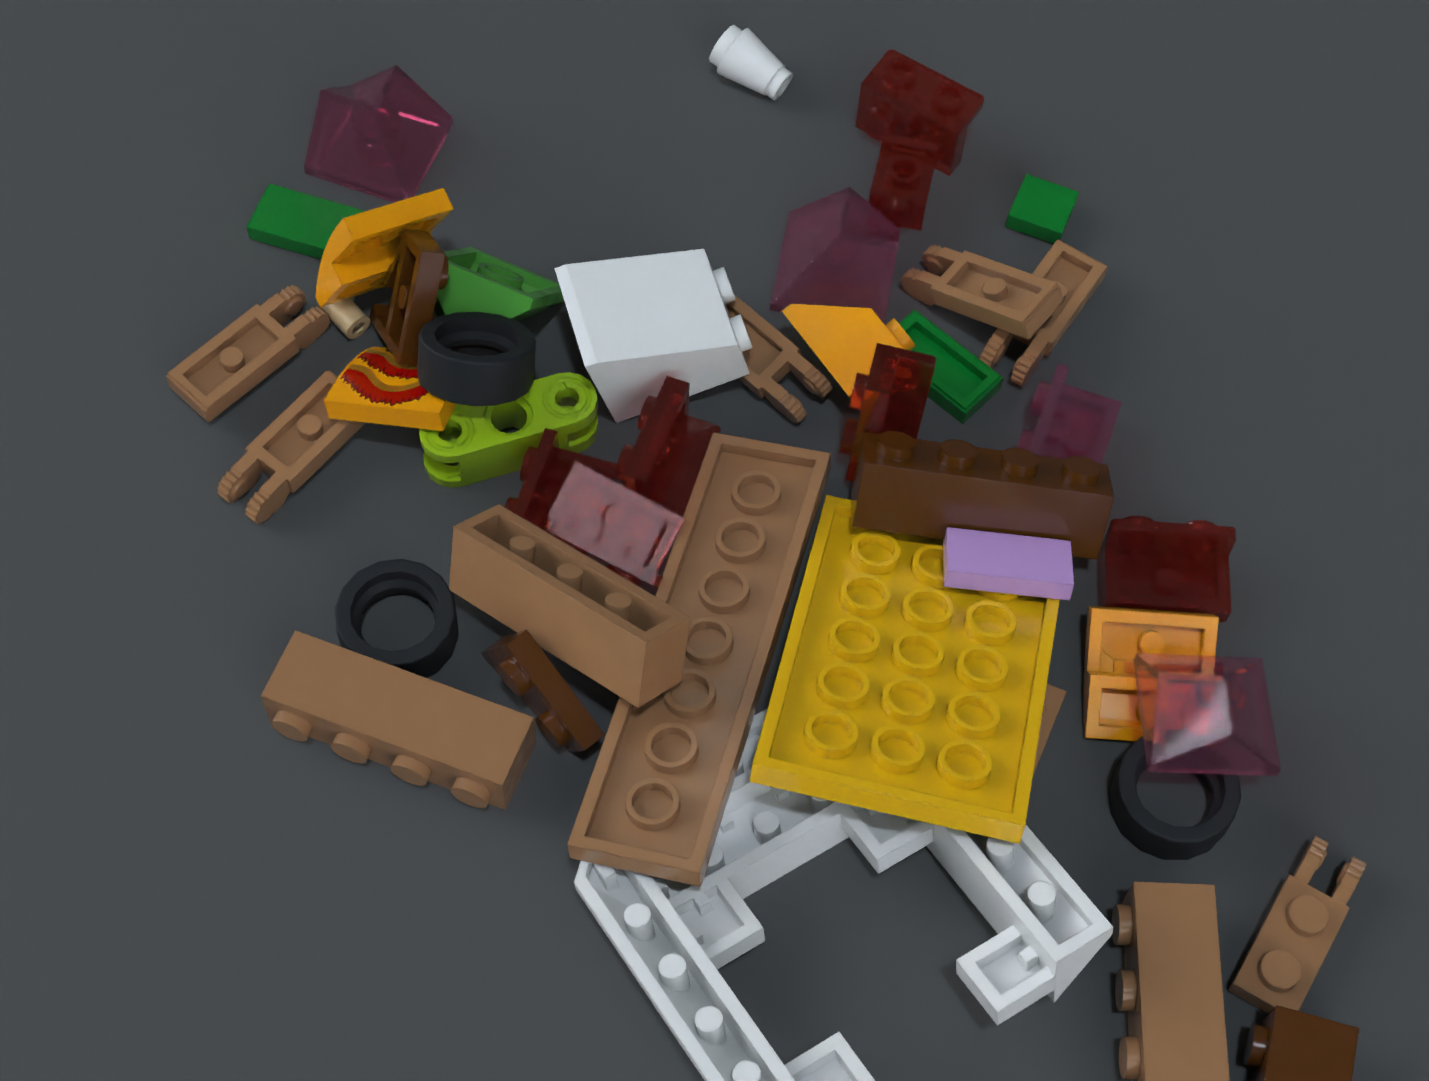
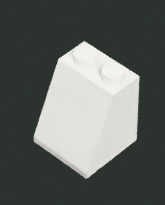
M705 249L572 263L554 268L584 366L616 423L750 374L743 355V351L753 348L741 314L730 318L726 306L727 303L736 300L724 267L713 270Z

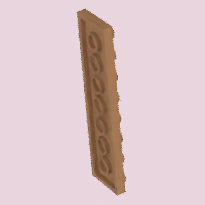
M713 432L655 595L691 617L682 681L639 708L619 697L567 843L570 858L701 887L829 477L831 453Z

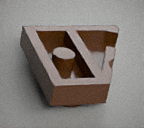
M404 230L396 250L395 259L390 264L384 277L385 288H393L392 296L388 305L373 304L370 311V321L399 365L417 366L419 333L427 322L437 318L434 311L437 292L445 288L448 279V258L428 231Z
M527 629L502 637L481 652L509 689L520 697L537 716L535 722L538 728L555 748L560 749L564 746L568 752L585 751L605 735Z

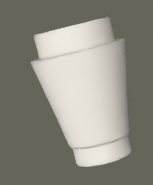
M735 25L730 26L719 38L709 57V61L717 66V74L764 96L767 95L774 101L783 94L793 77V73L785 68V65L749 28L742 31Z

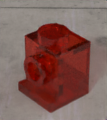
M889 133L883 134L870 191L866 220L883 223L892 228L904 227L922 230L939 143Z

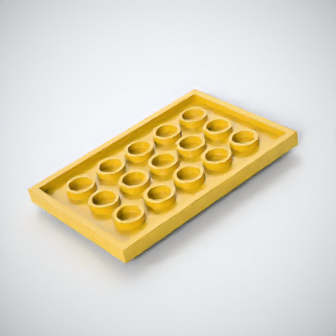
M826 495L752 763L750 782L1020 844L1027 818L1060 599L944 587V539L852 527L851 500Z

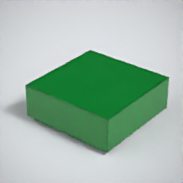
M1026 174L1008 214L1005 227L1052 244L1058 239L1061 241L1077 203L1079 192Z

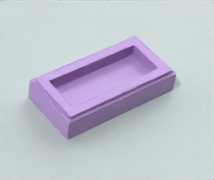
M946 528L943 541L944 587L1070 600L1074 587L1071 541Z

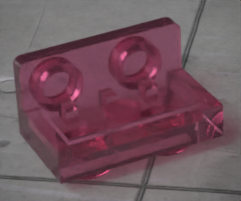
M1058 363L1051 383L1039 381L1029 411V415L1038 417L1039 420L1035 432L1023 428L1017 448L1027 449L1040 456L1062 459L1071 456H1083L1102 464L1122 402L1066 385L1065 381L1070 367Z

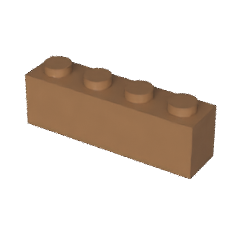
M500 504L453 526L450 591L516 632L527 629L541 648L637 708L682 681L690 616Z
M296 630L261 694V699L272 727L283 736L300 742H304L310 737L329 744L336 754L354 763L364 764L369 759L390 767L391 772L398 778L413 785L424 786L427 781L450 789L451 794L456 799L476 808H486L490 804L504 810L507 809L537 744L534 717Z
M1133 882L1122 903L1114 905L1112 913L1113 942L1115 945H1123L1125 969H1119L1116 975V1005L1118 1011H1127L1128 1036H1122L1119 1046L1122 1079H1131V1081H1230L1215 885Z

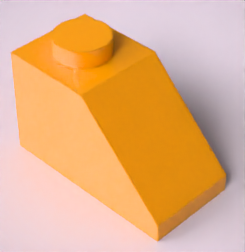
M790 304L782 310L787 319L863 414L867 413L920 370L908 355V352L916 345L895 318L885 325L872 308Z

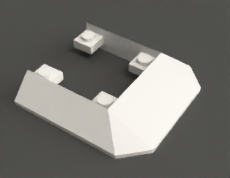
M767 709L754 715L701 887L580 861L574 880L576 891L704 1081H875L840 1032L835 1033L784 1065L717 970L765 942L763 926L743 899L849 837L878 874L927 846L996 931V936L956 959V974L997 1026L1046 995L1054 1003L1113 934V926L1026 824L1021 842L1017 844L750 782L752 763Z

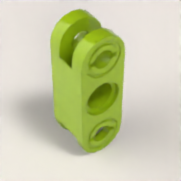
M566 372L534 380L529 392L512 402L496 406L456 404L444 432L419 429L420 443L424 450L425 471L430 479L438 485L455 488L578 454L588 449L595 442L598 434L596 389L591 381L584 376ZM510 427L520 429L512 433L501 432V430ZM458 462L457 466H449L445 464Z

